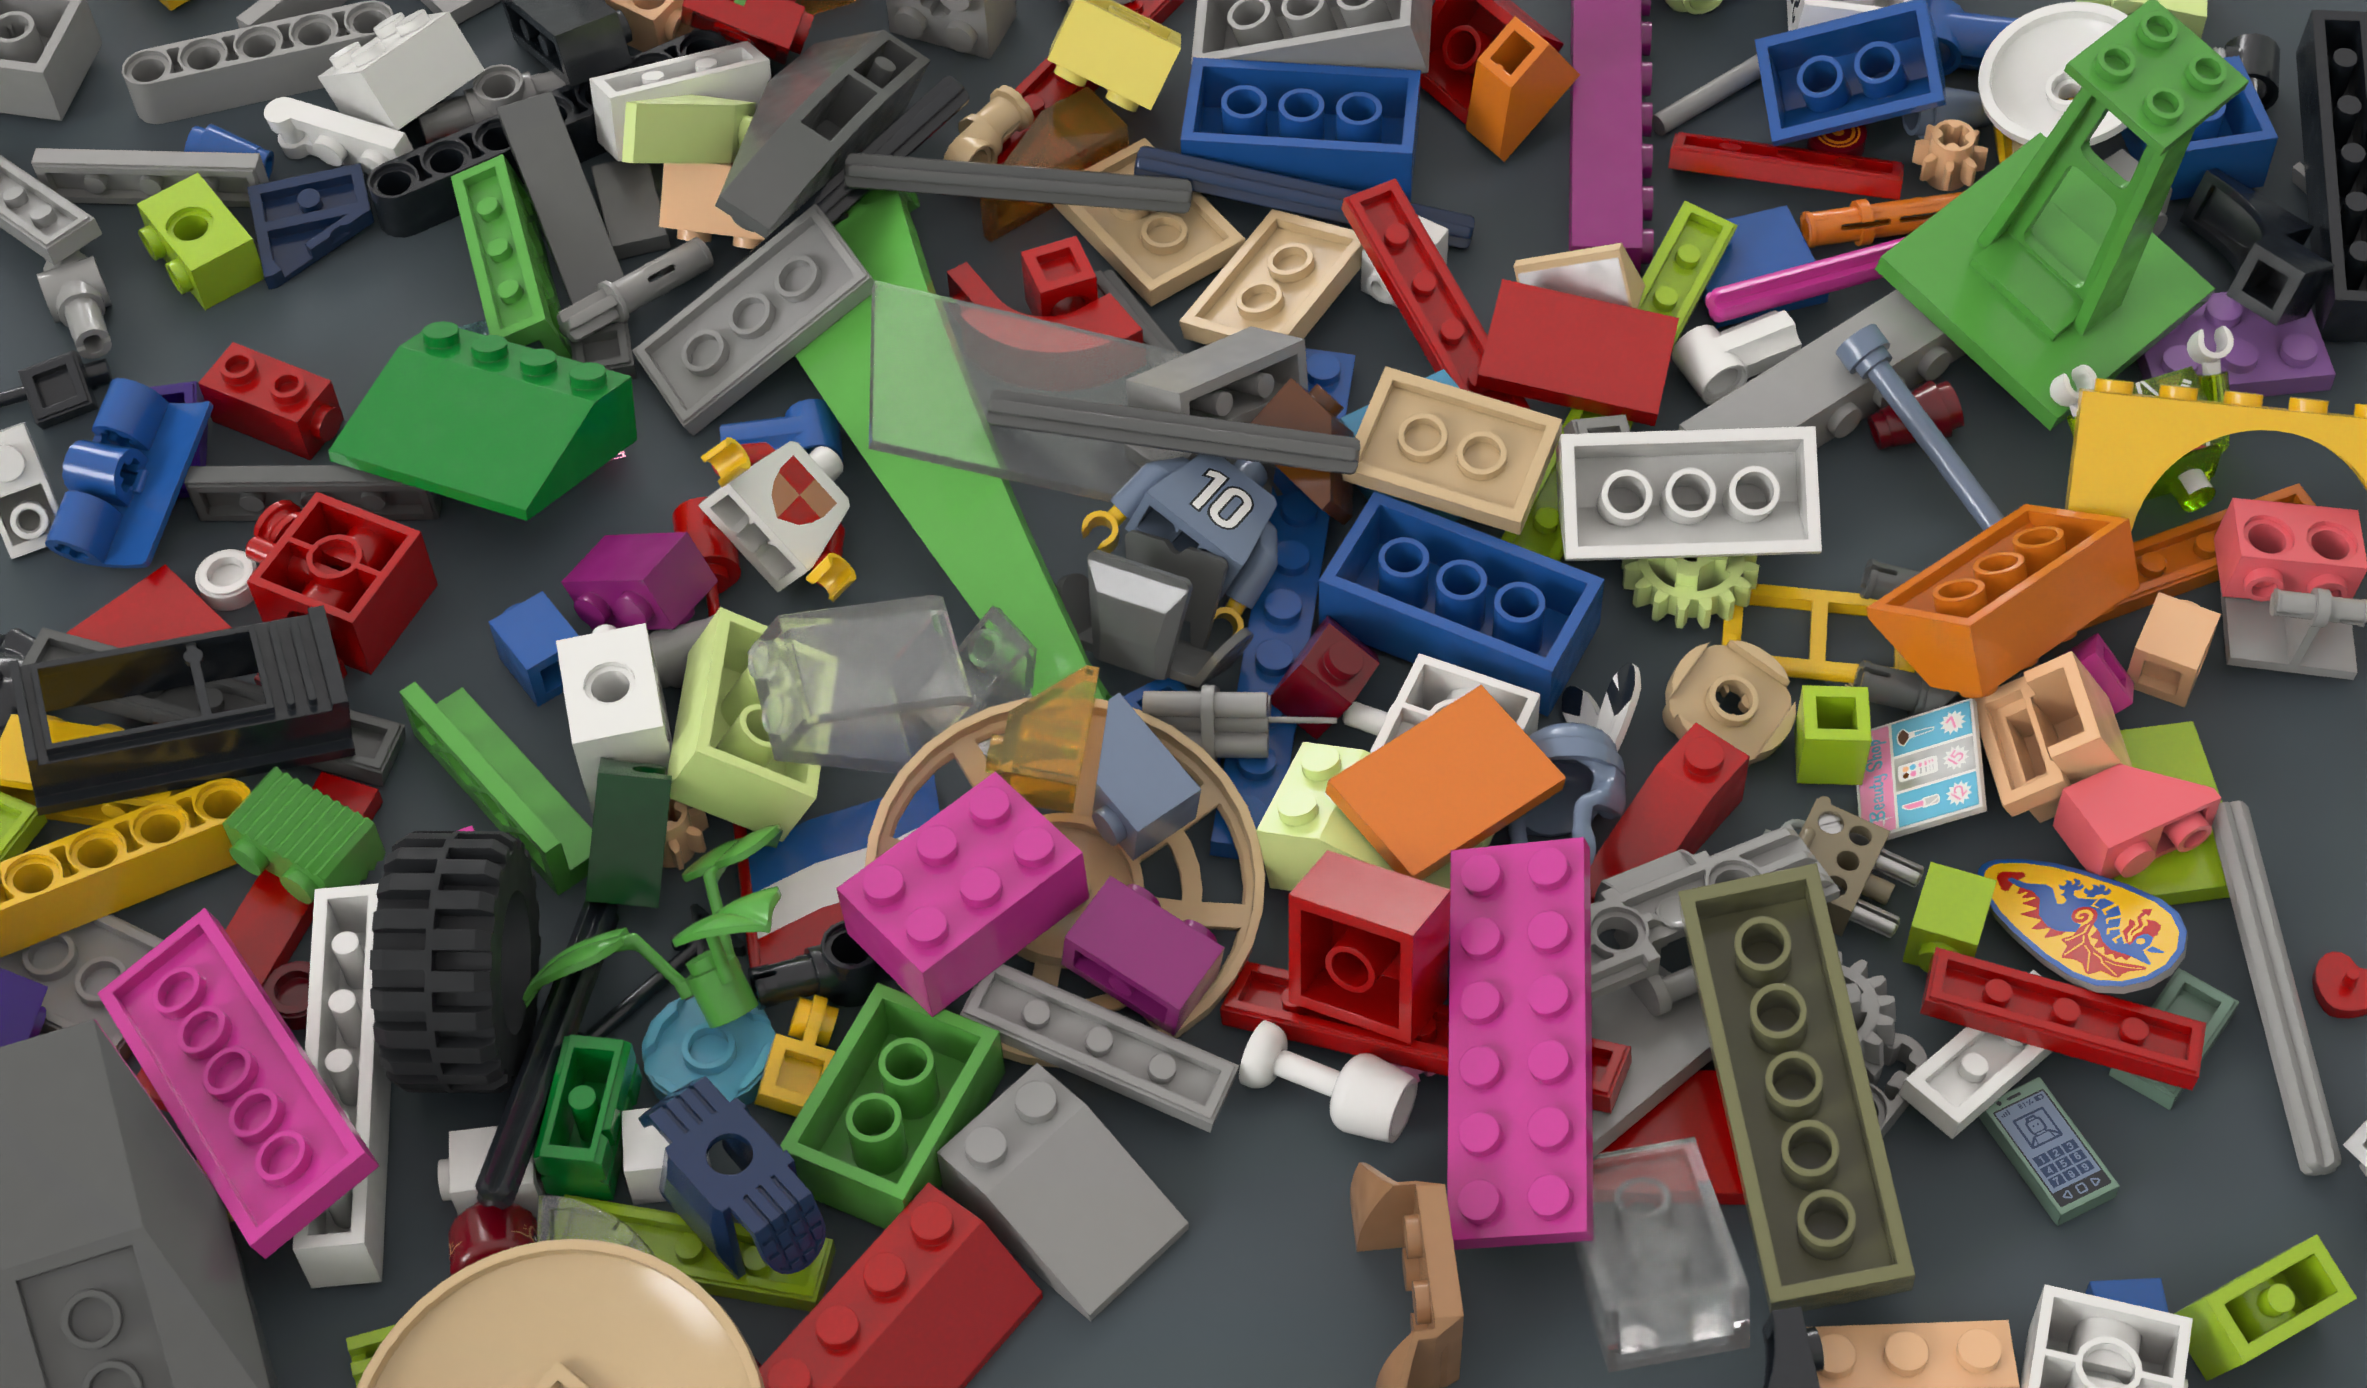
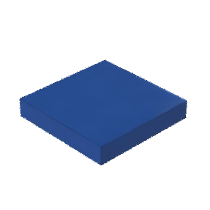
M1787 205L1726 219L1738 226L1701 297L1705 303L1706 295L1715 288L1816 261ZM1829 293L1728 321L1714 322L1716 328L1745 322L1773 310L1777 312L1785 310L1787 312L1828 302Z

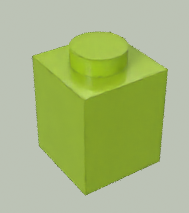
M1802 685L1794 727L1797 783L1863 784L1872 742L1868 687Z
M1930 862L1902 962L1919 966L1928 973L1930 960L1936 947L1975 958L1997 880Z

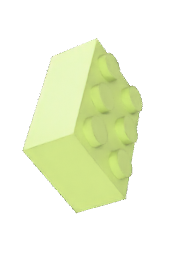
M720 607L688 652L667 775L672 776L670 799L752 831L780 824L783 833L779 841L783 842L817 798L836 654Z

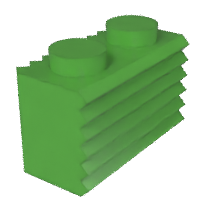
M274 767L222 823L232 845L229 852L242 868L254 875H261L264 870L269 871L280 878L282 886L293 897L305 904L313 902L315 889L359 885L361 880L367 879L369 871L375 870L377 862L383 861L386 853L375 823L369 817L364 818L358 811L353 812L348 806H343L338 800L333 801L328 795H323L318 789L313 790L307 783L303 784L298 778L293 779L287 772L283 773L278 767Z

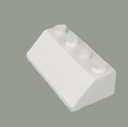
M1816 426L1561 434L1556 447L1557 495L1565 561L1820 554L1822 552Z

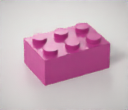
M996 771L836 888L847 934L931 1017H934L1089 899L1083 852Z

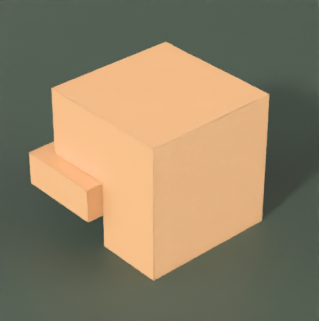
M2072 651L2023 672L2024 676L1999 686L1998 690L1989 696L1974 698L1977 702L1979 731L2002 806L2011 817L2030 811L2040 823L2055 817L2063 788L2117 764L2132 767L2109 697Z

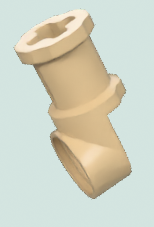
M1002 85L1000 88H996L990 94V102L978 113L970 114L959 122L958 130L960 135L949 145L943 160L997 164V156L1002 152L1003 143L1016 131L1021 132L1033 124L1034 115L1030 105L1012 87Z

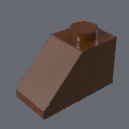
M1292 378L1286 382L1251 422L1253 424L1353 437V432L1337 418L1344 407L1318 384L1309 392ZM1275 465L1319 508L1342 525H1345L1353 517V484L1343 481L1342 474Z

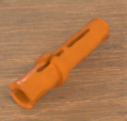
M1963 192L1914 197L1870 204L1867 199L1852 201L1850 207L1815 212L1804 211L1800 216V231L1809 249L1815 248V246L1852 241L1857 246L1871 245L1874 238L1910 234L1936 213L1934 212L1940 211Z

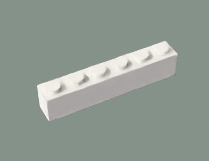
M379 883L315 889L305 1053L378 1162L379 1167L293 1236V1251L311 1288L382 1282L391 1081L386 1077V1069L381 1067L378 1057L380 1048L374 1038V1010L371 1009L370 989L372 988L370 950H373L374 935L372 922L373 913L377 909L378 898L376 894Z

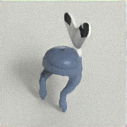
M1627 663L1614 675L1606 691L1601 709L1588 692L1575 686H1568L1562 696V712L1567 723L1546 726L1529 736L1563 773L1566 780L1560 792L1508 824L1511 844L1528 843L1527 835L1551 837L1572 833V838H1585L1590 847V866L1592 865L1596 852V841L1591 822L1597 814L1612 820L1621 818L1626 809V774L1622 756L1618 754V750L1626 735L1640 695L1641 676L1636 665Z

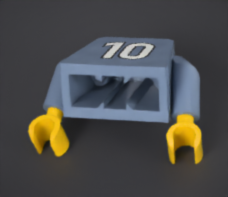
M1201 454L1192 460L1178 457L1146 463L1113 496L1111 502L1114 505L1108 512L1102 510L1093 511L1085 517L1081 529L1082 538L1087 537L1093 528L1106 526L1112 532L1108 538L1100 543L1097 550L1111 553L1119 543L1118 527L1128 518L1130 520L1125 527V530L1128 532L1139 530L1169 539L1178 551H1184L1191 546L1223 557L1228 563V571L1220 600L1225 594L1230 599L1225 607H1220L1216 610L1214 620L1217 618L1228 620L1233 627V636L1244 628L1241 615L1246 607L1253 609L1278 565L1277 529L1269 521L1277 503L1274 496L1262 488L1266 484L1268 477L1264 466L1260 462L1237 460L1232 465L1223 457Z

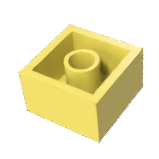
M1073 0L1051 45L1047 60L1056 64L1054 73L1059 77L1081 87H1085L1088 80L1100 85L1108 91L1105 96L1106 99L1126 110L1136 112L1139 105L1151 110L1181 50V34L1113 0Z

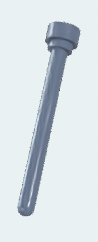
M1870 324L1851 335L1836 350V355L1850 374L1857 372L1862 379L1870 378L1983 531L2003 519V514L1890 365V361L1893 358L1888 352L1890 343L1877 325Z

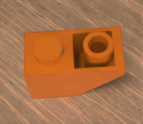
M1514 16L1477 59L1466 130L1505 162L1580 74L1550 43Z

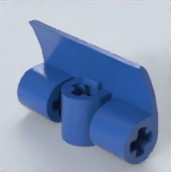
M125 378L112 379L91 430L95 435L93 441H76L70 446L65 455L62 476L64 484L69 491L64 494L45 540V545L48 549L64 558L82 564L111 568L148 567L153 560L213 410V404L210 401L187 404L168 403L158 392L144 384Z

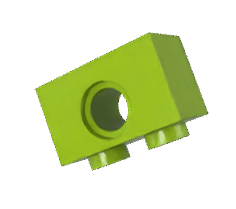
M198 172L137 203L145 227L138 230V234L147 252L155 261L164 258L167 262L165 264L166 271L177 290L182 295L190 291L205 310L265 279L253 238Z
M2316 1234L2272 1257L2174 1314L2193 1318L2188 1352L2205 1380L2209 1381L2245 1364L2356 1300L2357 1297Z

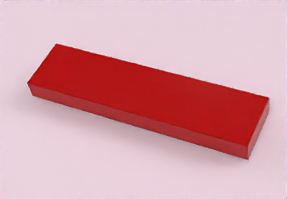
M1684 132L1675 133L1668 165L1669 169L1900 200L1904 174V164L1897 161L1780 145L1773 146L1772 144Z
M1938 947L1935 948L1930 960L1920 1014L2191 1091L2200 1074L2206 1030L2205 1022L2106 994L2096 993L2081 987Z

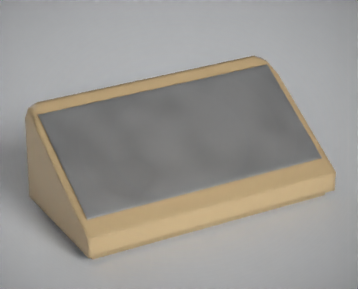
M1622 243L1516 260L1513 266L1516 280L1519 283L1638 309L1645 287L1642 278Z

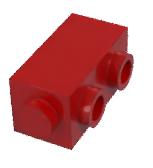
M235 342L231 343L198 382L204 400L210 401L213 404V410L210 415L213 422L310 461L325 442L334 438L344 420L331 380Z

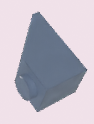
M1118 693L1108 701L1092 819L1104 840L1112 846L1119 844L1134 861L1196 819L1201 788L1124 697Z

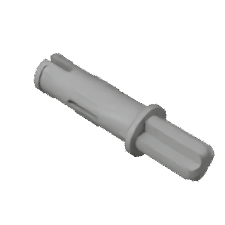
M695 237L614 282L605 280L598 283L596 292L559 311L556 318L561 334L571 342H579L611 323L627 322L629 313L669 293L676 287L710 269L713 266L714 260L708 246L700 238ZM660 275H663L662 277L658 278L657 280H655V281H653V282H649V281H651L652 279H654V278H656V277H658V276H660Z

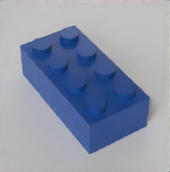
M1193 57L1180 139L1181 153L1356 191H1364L1396 178L1409 202H1411L1420 115L1421 70Z
M1374 491L1319 579V625L1329 615L1362 643L1411 663L1415 662L1420 653L1539 693V713L1548 717L1600 625L1605 579Z

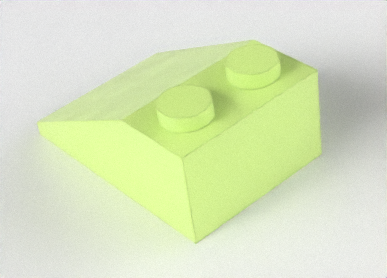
M1309 742L1302 743L1256 830L1270 888L1292 891L1327 850L1394 871L1325 793L1329 779L1371 754L1370 752L1363 749ZM1493 835L1473 848L1488 847ZM1451 862L1422 881L1450 889Z

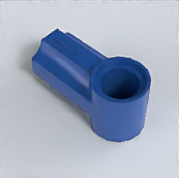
M806 399L798 401L789 407L784 417L722 424L720 426L721 442L727 437H731L739 444L766 442L777 450L789 441L799 443L808 454L816 447L824 446L838 454L843 463L840 423L825 400Z

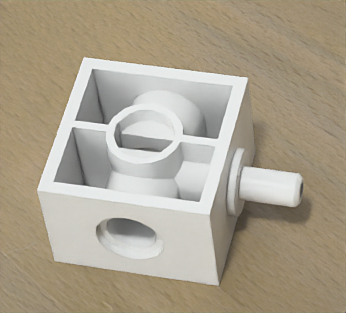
M646 623L618 629L609 624H602L596 627L592 634L556 641L572 746L593 816L601 757L613 758L617 761L660 765L666 767L665 775H667L672 737L665 698Z
M1419 653L1388 713L1354 701L1343 713L1342 720L1344 725L1377 736L1370 750V753L1482 685L1520 728L1530 736L1538 729L1540 694Z
M2045 1284L2028 1330L2019 1388H2188V1380L2185 1378L2193 1318Z

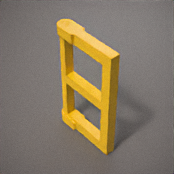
M1757 584L1756 589L1751 590L1749 605L1811 611L1808 659L1772 656L1785 669L1788 677L1842 683L1851 682L1854 684L1859 664L1825 661L1828 613L1868 616L1866 607L1877 600L1863 599L1860 597V593ZM1735 605L1733 619L1730 621L1723 619L1721 645H1727L1730 640L1741 641L1743 607ZM1894 648V664L1890 668L1914 673L1915 669Z

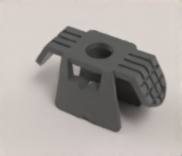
M1131 530L1125 535L1126 558L1101 550H1094L1087 557L1088 578L1080 573H1072L1061 577L1056 584L1057 591L1077 631L1084 650L1093 652L1094 657L1100 661L1154 679L1165 680L1170 678L1199 688L1229 669L1254 637V634L1248 628H1243L1230 637L1215 653L1206 651L1228 571L1227 561L1221 556L1191 546L1184 551H1178L1169 539L1139 530ZM1184 621L1190 622L1191 642L1179 639Z

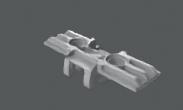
M1791 824L1709 856L1706 850L1693 855L1684 849H1680L1600 882L1595 894L1594 903L1591 904V1000L1629 985L1653 1016L1658 1017L1670 1012L1673 1002L1698 993L1692 965L1662 978L1658 974L1661 948L1667 946L1672 941L1685 937L1678 891L1817 863L1826 903L1838 899L1840 889ZM1616 929L1614 937L1620 945V949L1616 950L1605 946L1598 936L1606 930Z

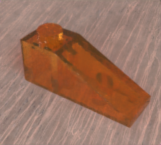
M1086 87L1041 111L1003 164L1083 171L1129 146L1128 125L1089 87ZM980 198L984 237L989 242H992L1055 206L1051 203Z

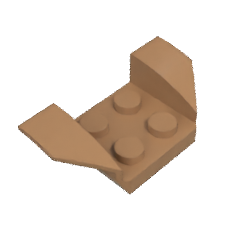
M1359 1162L1350 1187L1356 1251L1402 1248L1404 1284L1406 1291H1412L1414 1313H1410L1411 1333L1393 1350L1385 1361L1378 1375L1375 1388L1447 1387L1459 1380L1464 1312L1445 1184L1421 1181L1396 1182L1371 1165Z

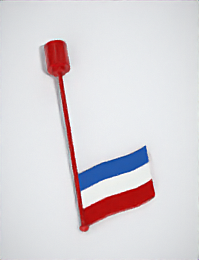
M697 497L680 504L673 512L672 521L674 532H688L718 580L706 594L708 616L710 617L716 614L720 608L719 594L726 591L739 580L741 567L738 549L698 506L707 497ZM934 774L912 798L897 824L893 838L903 840L940 812ZM883 797L809 819L795 826L783 842L779 841L777 848L763 847L747 859L737 863L741 897L778 886L782 894L772 914L770 933H746L750 968L773 964L803 955L805 948L821 944L824 933L831 925L844 920L836 888L865 867L868 836ZM733 823L735 839L747 835V828Z

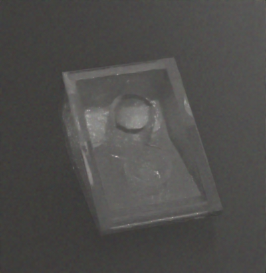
M1695 1137L1599 1153L1593 1158L1594 1241L1574 1243L1592 1321L1608 1372L1749 1348V1285Z

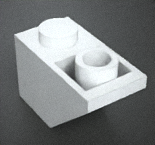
M25 422L0 430V534L12 560L47 547L45 540L59 509L51 484Z

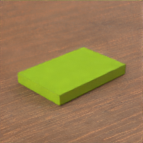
M2193 721L2120 730L2132 767L2209 786L2218 792ZM2213 830L2202 844L2190 851L2179 852L2176 849L2154 859L2145 870L2132 877L2125 878L2120 874L2112 878V880L2128 884L2158 897L2168 905L2230 898Z

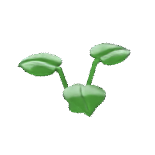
M780 824L770 825L751 832L744 837L725 842L701 856L682 873L681 876L684 882L703 876L712 915L695 922L672 939L675 947L704 938L707 940L710 950L686 963L691 974L687 978H684L637 933H629L627 927L580 941L552 958L535 975L525 990L523 1001L526 1007L529 1006L543 986L596 964L613 953L633 950L641 954L675 986L681 1000L694 995L710 1028L725 1025L753 1010L759 1003L741 969V964L733 949L730 934L747 932L770 933L772 914L782 894L778 886L743 896L723 907L718 881L729 865L747 859L763 847L777 848L783 833Z

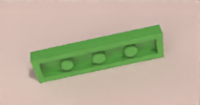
M503 154L451 176L489 335L502 336L508 342L522 346L540 340L545 349L552 350L558 356L573 360L570 341L559 330L560 326L556 317L559 311H561L538 219L526 187Z
M416 682L399 691L414 736L500 831L510 833L525 844V849L529 851L532 860L531 866L558 896L588 876L592 828L463 687L437 704Z

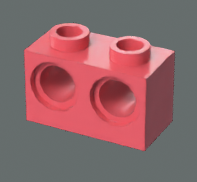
M2232 498L2214 536L2222 597L2243 598L2263 602L2270 601L2271 594L2274 593L2275 588L2302 593H2311L2313 588L2329 589L2332 596L2353 599L2367 572V557L2358 510Z

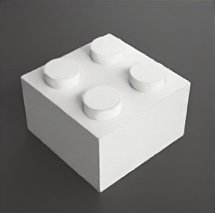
M421 9L407 17L400 12L379 23L373 29L377 37L362 47L359 42H355L336 52L329 58L333 67L319 75L318 78L340 113L399 130L485 71L449 11L427 14L424 9Z

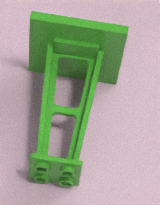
M2148 0L2067 63L2064 71L2082 87L2047 138L2041 132L1884 253L1875 268L1880 275L2049 431L2072 414L2070 407L2060 406L2052 399L2050 386L2054 378L2065 373L2070 380L2071 387L2076 392V384L2072 380V370L2080 365L2091 367L2096 373L2097 378L2114 379L2208 302L2216 289L2152 231L2195 128L2243 91L2249 80L2157 0ZM2108 111L2147 144L2130 182L2123 179L2096 155L2090 147V138Z

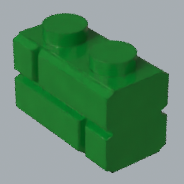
M571 1034L570 1036H564L533 1155L537 1171L541 1174L540 1179L545 1193L564 1197L567 1194L602 1201L613 1200L623 1161L622 1111L633 1110L632 1106L637 1104L642 1084V1075L639 1065L635 1063L636 1055L632 1043L622 1039Z

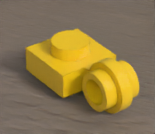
M814 994L812 1000L799 997L788 1030V1036L800 1040L776 1033L770 1047L755 1105L795 1117L798 1116L836 1051L815 1045L828 1046L838 1016L839 1008L827 1005L828 998Z

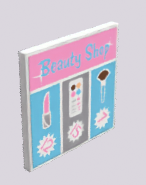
M1974 698L1871 729L1872 742L1863 784L1857 785L1858 814L1860 818L1889 830L1890 834L1887 840L1987 811L1977 702Z

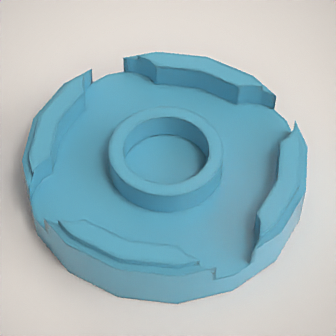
M695 997L689 1000L678 998L668 1003L650 1022L642 1042L645 1076L659 1100L664 1099L689 1082L706 1076L729 1102L737 1097L747 1106L756 1099L770 1047L776 1034L764 1009L758 1010L755 1007L732 1022L717 1028H710Z

